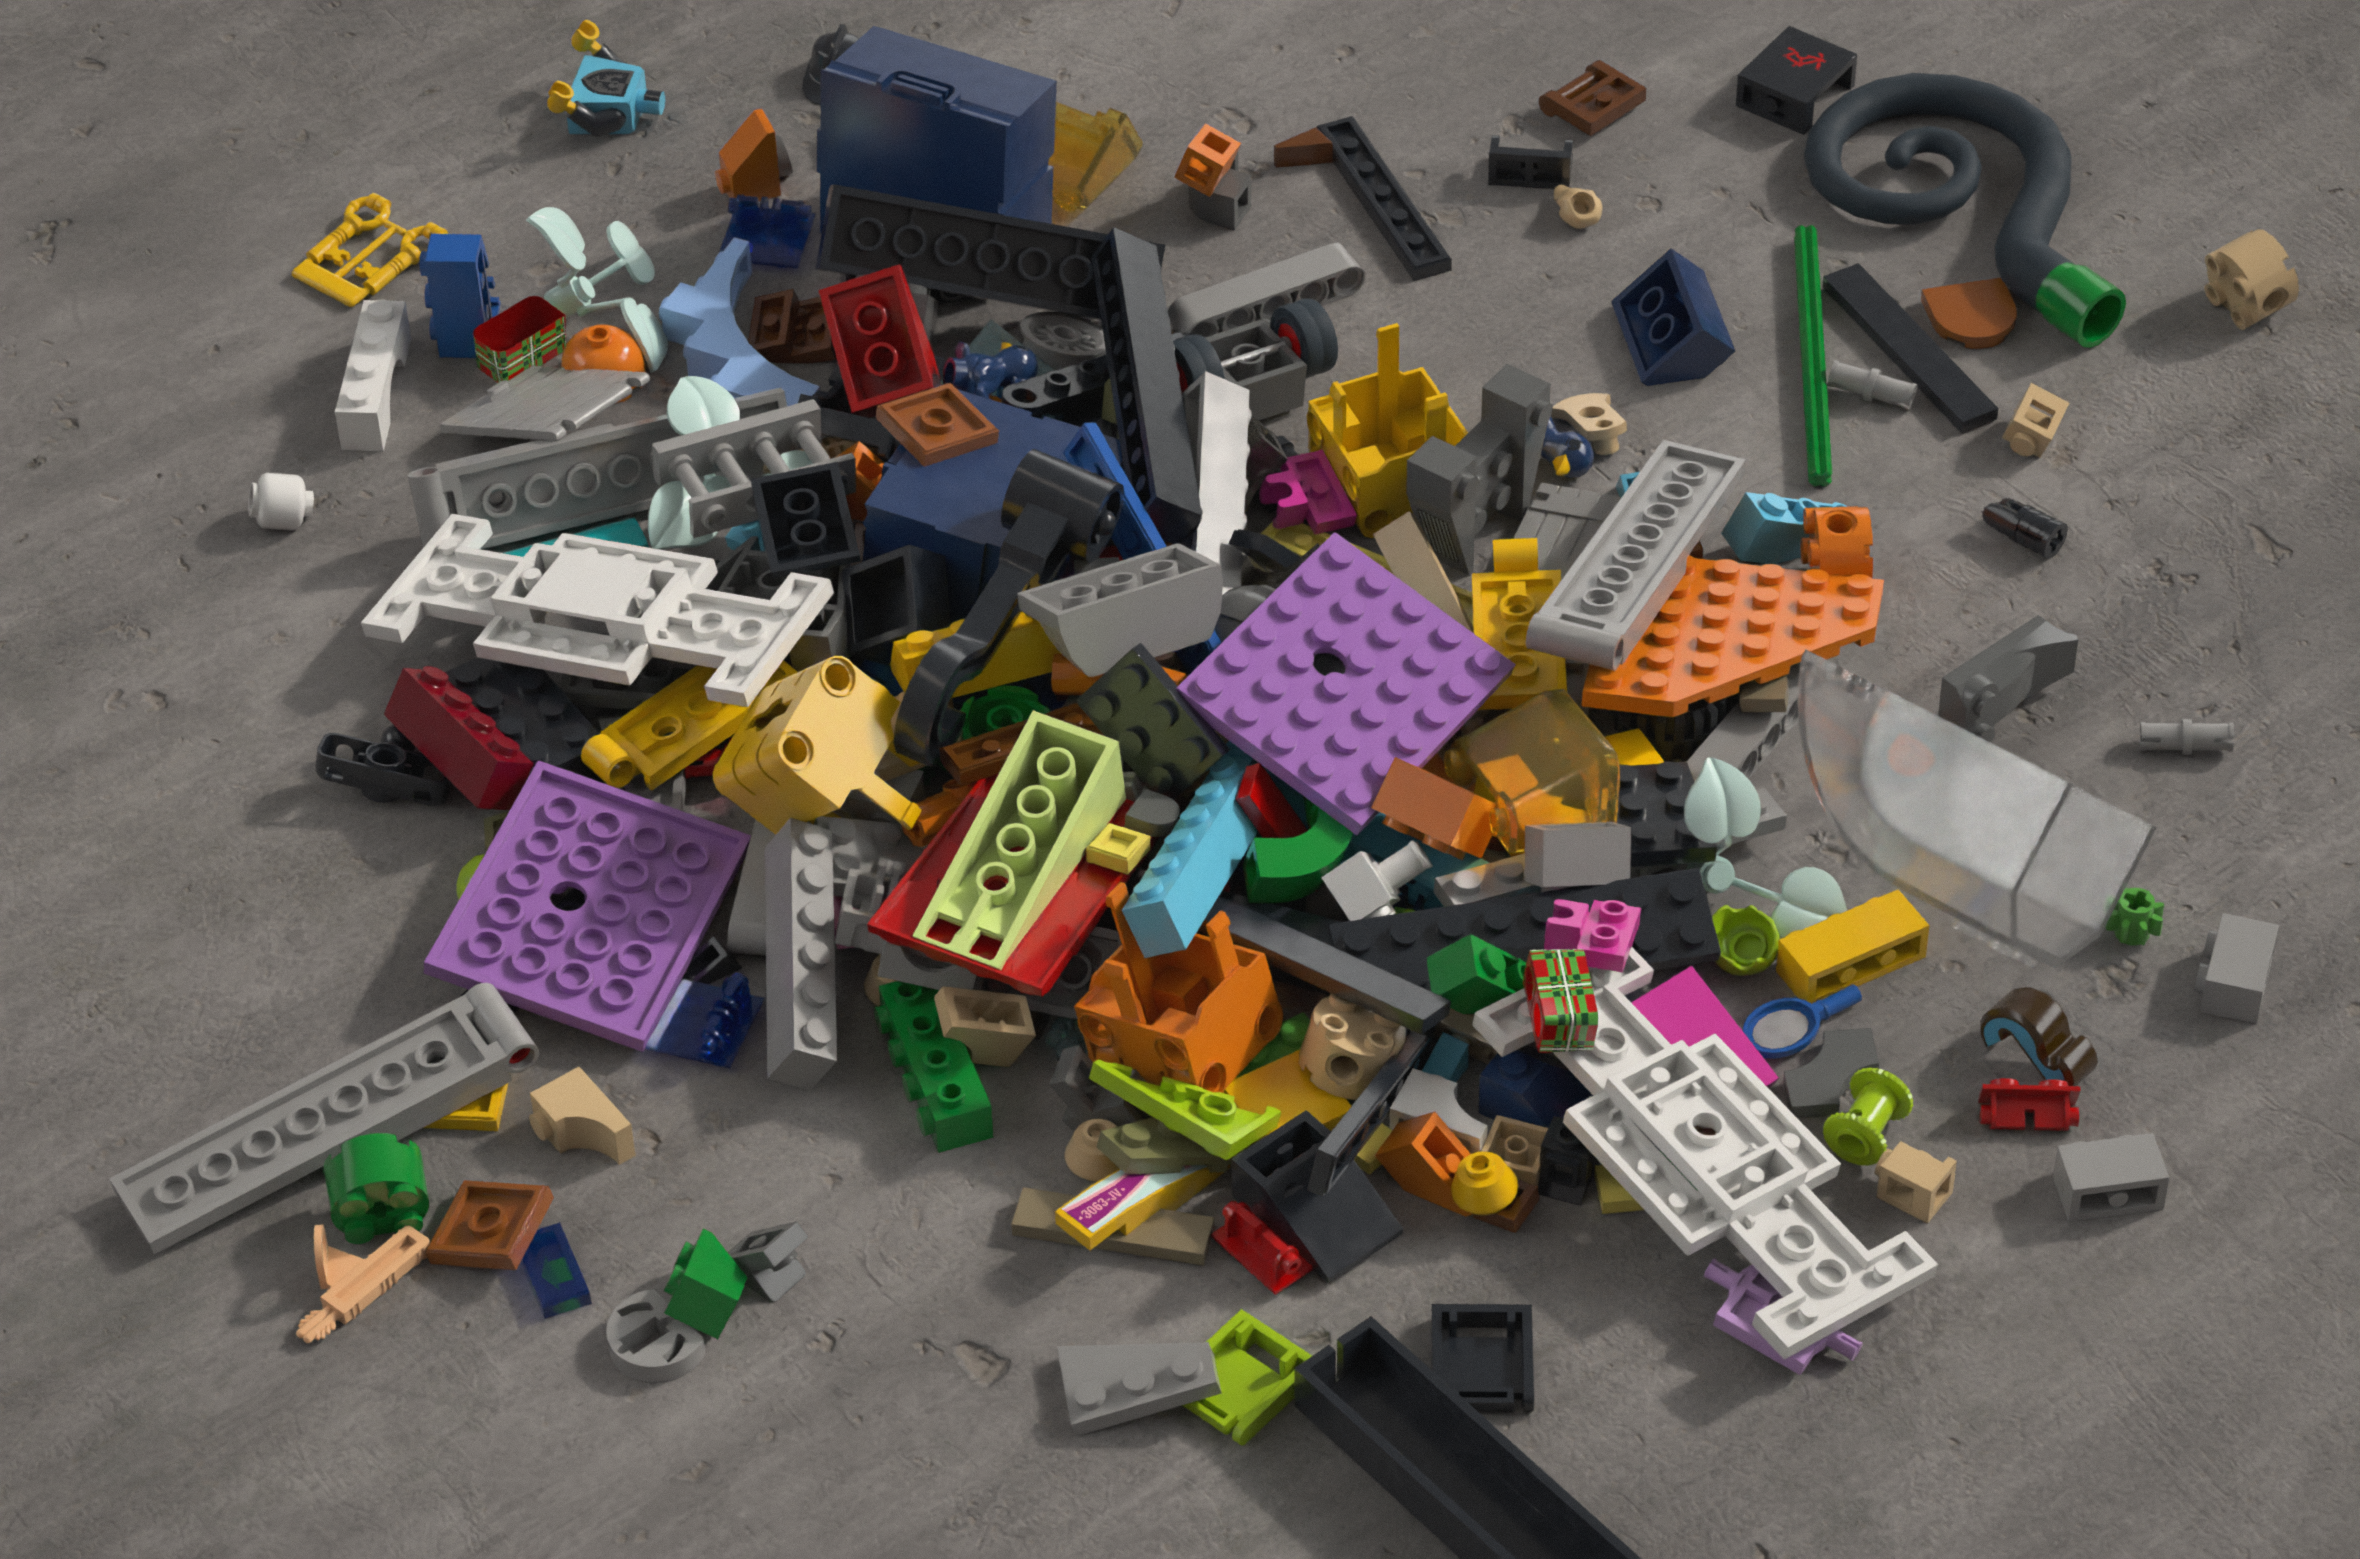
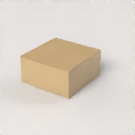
M1497 1115L1481 1152L1497 1154L1512 1169L1517 1179L1538 1186L1541 1165L1540 1148L1548 1128Z

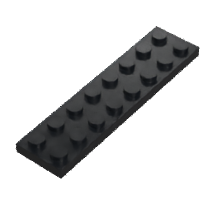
M1699 868L1616 880L1606 885H1584L1334 923L1329 925L1328 930L1332 947L1431 991L1426 958L1470 934L1527 962L1530 950H1544L1547 919L1553 917L1554 901L1558 899L1589 904L1588 912H1590L1594 900L1603 902L1616 900L1625 903L1627 906L1641 908L1640 923L1632 948L1654 970L1718 961L1721 954Z

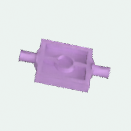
M1715 1258L1708 1265L1704 1277L1729 1290L1727 1300L1716 1313L1713 1326L1801 1375L1814 1355L1824 1350L1827 1346L1851 1361L1858 1355L1863 1343L1837 1330L1784 1360L1752 1326L1757 1311L1783 1297L1753 1265L1743 1269L1740 1273L1723 1265Z

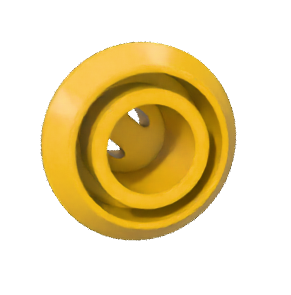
M1476 1152L1465 1157L1458 1165L1451 1186L1452 1198L1456 1205L1462 1210L1475 1215H1491L1503 1210L1514 1200L1518 1192V1180L1515 1173L1500 1156L1492 1152Z

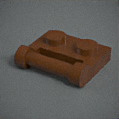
M1596 60L1588 65L1585 73L1557 91L1549 90L1541 95L1538 103L1546 116L1553 117L1557 115L1589 136H1592L1646 101L1647 88L1605 62Z

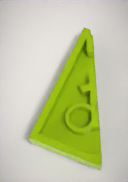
M1099 1059L1093 1062L1089 1079L1161 1121L1168 1129L1181 1133L1203 1146L1208 1153L1219 1156L1226 1161L1277 1128L1282 1111L1274 1107L1267 1106L1265 1113L1261 1115L1237 1108L1234 1102L1235 1096L1221 1092H1210L1200 1086L1164 1076L1161 1085L1158 1086L1130 1078L1132 1067L1104 1062Z

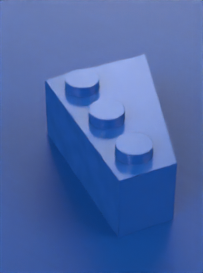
M431 234L427 251H421L419 261L421 276H427L428 280L424 294L426 308H432L433 312L429 325L431 340H437L439 357L476 358L473 331L479 325L498 315L501 306L499 297L490 296L489 289L495 288V281L493 276H487L486 268H489V260L482 235Z

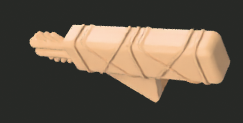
M315 1225L314 1254L320 1288L328 1290L320 1297L323 1309L310 1311V1315H306L305 1319H301L296 1336L303 1338L305 1343H311L314 1339L319 1341L320 1337L325 1339L326 1334L329 1335L331 1330L334 1331L336 1329L337 1320L344 1325L350 1320H354L356 1315L361 1314L362 1310L386 1293V1290L390 1289L394 1283L396 1284L401 1277L427 1258L425 1251L430 1244L429 1239L413 1227L407 1225L401 1230L399 1229L395 1235L393 1234L387 1242L375 1252L369 1254L366 1259L328 1246L324 1225Z

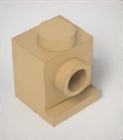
M2031 383L2017 404L2002 438L2010 442V447L2017 454L2022 456L2034 454L2040 458L2051 442L2069 402ZM2030 404H2032V405L2036 406L2037 408H2039V409H2041V410H2043V411H2045V412L2051 414V416H2048V415H2046V414H2044V413H2042V412H2040V411H2038V410L2032 408V407L2030 406Z
M1900 1141L1894 1150H1885L1876 1165L1875 1175L1879 1176L1877 1198L1928 1223L1953 1193L1957 1161L1947 1157L1944 1162H1941L1927 1152L1917 1150Z

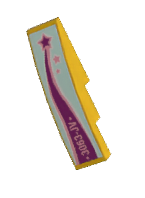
M1183 1165L1181 1173L1125 1174L1119 1168L1055 1211V1224L1088 1250H1092L1117 1229L1127 1236L1160 1209L1177 1210L1224 1172L1210 1173L1206 1165Z

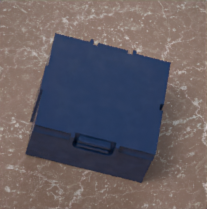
M873 26L835 61L831 60L827 68L821 69L820 127L817 129V173H820V233H822L829 186L833 184L1052 224L1054 166L1048 165V159L1054 153L1057 81Z
M958 390L999 430L998 443L925 467L900 443L888 463H884L881 480L864 504L867 509V517L863 521L866 527L862 562L907 545H913L945 555L951 624L965 619L999 566L1000 550L1004 539L1010 531L1003 528L1001 524L1002 505L1011 478L1019 463L1032 449L1068 462L1063 451L1081 427L1045 416L1043 419L1032 417V412ZM1103 434L1124 471L1120 440ZM1068 554L1052 582L1074 576V559L1080 558Z

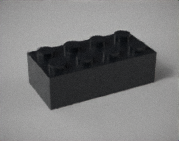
M476 657L445 672L449 677V682L459 691L470 696L472 699L471 703L482 714L491 717L496 722L495 726L506 737L519 744V750L533 763L528 777L539 760L604 783L581 759V752L586 742L593 736L599 735V733L543 669Z

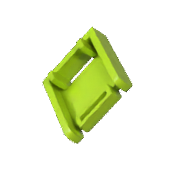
M1241 1309L1206 1341L1209 1342L1214 1354L1222 1394L1182 1406L1223 1434L1229 1435L1232 1432V1439L1242 1446L1295 1398L1294 1368L1312 1355ZM1255 1343L1280 1360V1374L1245 1351Z

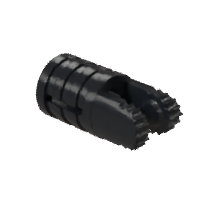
M2005 498L2000 502L1988 504V506L1984 507V511H1981L1983 521L1991 528L1994 527L1996 531L2008 536L2010 540L2020 543L2025 548H2030L2031 551L2037 554L2040 553L2041 556L2047 559L2054 557L2059 552L2067 537L2068 526L2066 523L2060 520L2057 521L2056 518L2046 515V513L2036 510V508L2014 501V499Z

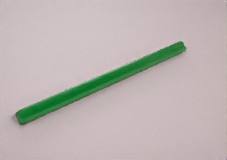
M1799 225L1795 229L1794 246L1808 482L1814 487L1819 485L1827 487L1832 482V458L1817 229L1813 225L1807 227Z

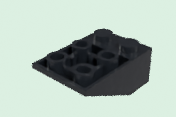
M1305 1110L1231 1159L1232 1197L1238 1203L1245 1202L1250 1207V1211L1289 1246H1294L1299 1251V1255L1313 1266V1270L1327 1283H1330L1403 1234V1228L1354 1160L1324 1196L1307 1190L1317 1150L1331 1131Z

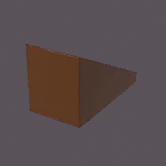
M1316 127L1274 145V166L1276 168L1333 163V143Z

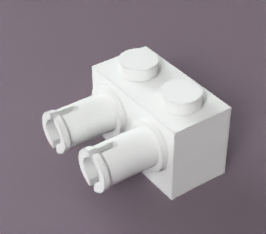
M1410 841L1407 846L1381 863H1377L1370 853L1360 851L1321 878L1348 919L1353 921L1396 914L1392 906L1401 900L1398 896L1400 893L1398 888L1426 869H1430L1433 865L1418 842Z

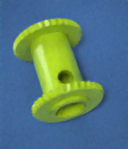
M1863 1068L1854 1073L1850 1079L1849 1089L1853 1095L1852 1098L1855 1099L1854 1103L1847 1113H1836L1827 1118L1823 1126V1135L1828 1146L1839 1157L1853 1164L1869 1166L1877 1164L1881 1155L1887 1150L1886 1147L1888 1145L1885 1143L1884 1135L1881 1134L1887 1122L1890 1120L1900 1121L1901 1118L1904 1119L1912 1111L1913 1098L1905 1083L1894 1074L1879 1068Z

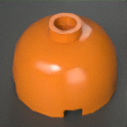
M594 325L584 328L571 337L563 350L561 368L563 367L566 370L599 369L646 373L645 359L636 339L623 328L616 326ZM630 394L624 399H621L617 403L626 401L627 399L632 397V394Z

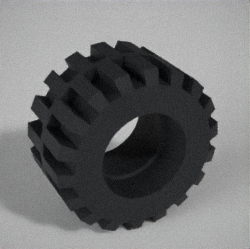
M1728 697L1710 704L1704 698L1688 704V712L1675 717L1614 710V729L1621 733L1639 728L1664 762H1673V759H1681L1682 762L1689 760L1727 716Z

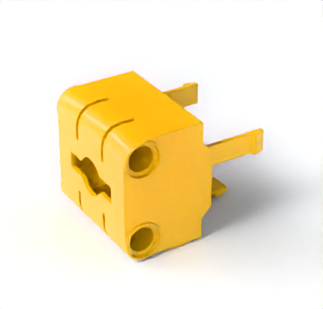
M1398 323L1377 329L1378 365L1376 373L1338 383V381L1333 382L1328 395L1308 401L1306 416L1308 451H1324L1357 514L1355 524L1361 533L1369 538H1374V533L1407 512L1413 513L1407 497V460L1432 436L1455 446L1468 434L1449 406L1447 394L1445 392L1440 393L1423 367L1404 373L1399 371Z
M843 656L830 657L762 688L713 770V782L716 789L775 835L790 818L803 822L809 821L814 824L815 818L820 816L841 818L833 811L841 808L850 790L856 789L908 830L912 829L922 811L916 803L908 801L874 774L887 749L909 767L919 764L915 760L896 753L894 747L891 719L901 702L892 696L890 691L883 685L872 680L853 665L849 659Z

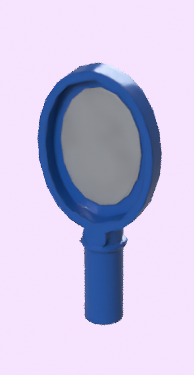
M1852 984L1822 1000H1816L1813 1004L1799 998L1772 1000L1755 1009L1747 1017L1743 1025V1032L1763 1058L1777 1059L1787 1057L1803 1050L1816 1038L1821 1021H1828L1829 1017L1860 1002L1862 995L1858 987Z

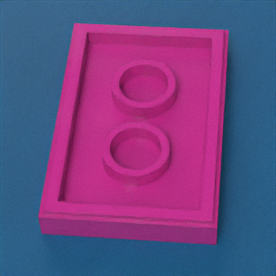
M1693 966L1688 967L1632 1002L1639 1012L1671 1045L1683 1040L1690 1047L1716 1034L1767 1088L1772 1087L1779 1079Z

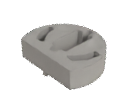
M654 1289L638 1292L623 1300L613 1310L608 1319L606 1335L611 1360L623 1374L638 1381L659 1383L686 1375L702 1361L706 1353L704 1338L693 1327L664 1314L668 1303ZM656 1332L661 1335L660 1338L637 1353L633 1354L630 1349Z

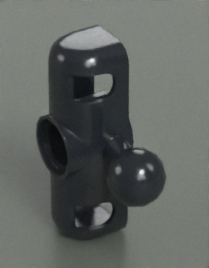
M394 725L387 727L383 731L380 743L339 733H328L323 736L317 748L315 770L321 779L359 788L366 798L375 802L388 803L400 798L430 806H440L447 800L452 783L442 772L441 781L423 778L425 768L435 765L424 754L414 752L416 746ZM339 745H348L352 748V761L335 757Z

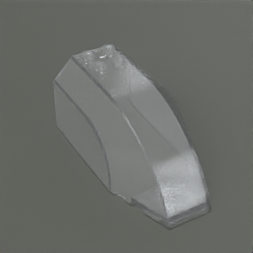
M1806 649L1801 657L1798 681V716L1802 749L1808 773L1827 817L1850 849L1867 866L1900 889L1954 917L1950 925L1951 927L1985 942L1990 948L2034 969L2038 961L2057 968L2100 937L2156 831V827Z

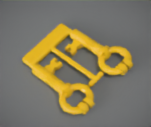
M372 193L369 196L361 197L348 203L343 214V223L306 253L307 259L293 269L292 277L348 307H354L368 294H377L411 264L416 265L419 263L421 251L414 244H411L417 237L423 235L430 239L431 234H448V231L432 222L407 231L388 220L391 213V202L376 193ZM367 206L380 214L375 216L373 220L363 221L354 213L359 211V208ZM383 225L388 228L387 231L352 260H350L351 256L348 251L338 249L353 235H360L363 231L373 230ZM395 233L403 236L400 242V252L382 268L372 267L371 263L363 261ZM324 259L333 260L334 264L339 267L344 265L343 259L346 261L350 260L335 274L318 266ZM361 261H363L361 263L362 268L357 266ZM357 266L354 269L355 275L360 278H367V280L363 283L364 288H360L342 277Z

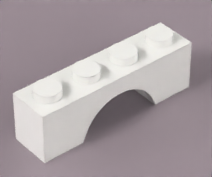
M363 301L335 409L341 450L384 451L391 423L390 389L394 367H405L411 343L405 301Z

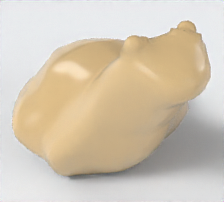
M1564 185L1555 187L1553 197L1560 206L1559 216L1567 224L1577 229H1583L1596 224L1600 220L1602 202L1593 190L1569 188Z

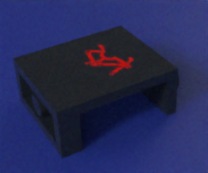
M1788 26L1738 74L1736 107L1805 135L1813 126L1814 102L1833 83L1850 90L1855 86L1857 54Z

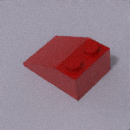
M900 265L818 290L853 414L871 418L876 416L878 405L942 385L932 348Z

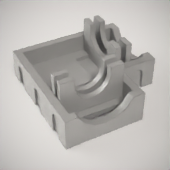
M881 858L877 874L849 868L841 900L834 944L848 947L853 946L865 949V951L881 954L878 969L879 977L940 990L943 986L973 990L976 975L966 968L950 962L934 960L923 952L907 946L891 944L868 931L867 923L901 881L899 876L902 863L895 861L891 877L885 876L888 860Z

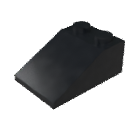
M838 462L750 479L757 519L772 579L789 576L791 572L800 574L861 561Z

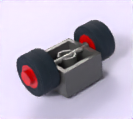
M1302 299L1280 306L1272 313L1270 327L1261 319L1205 338L1201 335H1190L1173 341L1181 394L1205 371L1250 390L1249 409L1252 413L1250 423L1303 406L1305 380L1331 370L1335 366L1338 357V342L1332 321L1322 305L1313 299Z

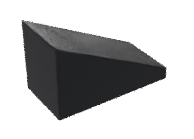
M713 936L694 953L678 987L686 995L743 968L732 953Z

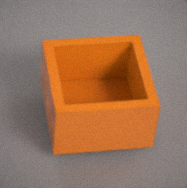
M1397 757L1394 758L1371 807L1386 815L1382 824L1421 840L1422 843L1460 860L1464 859L1466 853L1482 858L1505 809L1490 800Z

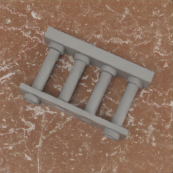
M814 399L652 444L654 479L659 487L672 481H680L691 497L689 498L690 533L693 538L758 520L751 481H749L740 468L741 465L763 460L772 474H778L838 462L845 495L856 492V463L852 453L831 459L820 444L822 443L821 409ZM803 449L813 464L790 470L780 455L792 450ZM722 471L732 487L709 493L699 477Z

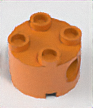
M1858 506L1804 508V533L1809 534V538H1801L1800 541L1801 563L1809 564L1810 569L1823 570L1828 575L1851 576L1863 574L1873 578V557H1870L1869 547L1873 546V536L1869 509Z

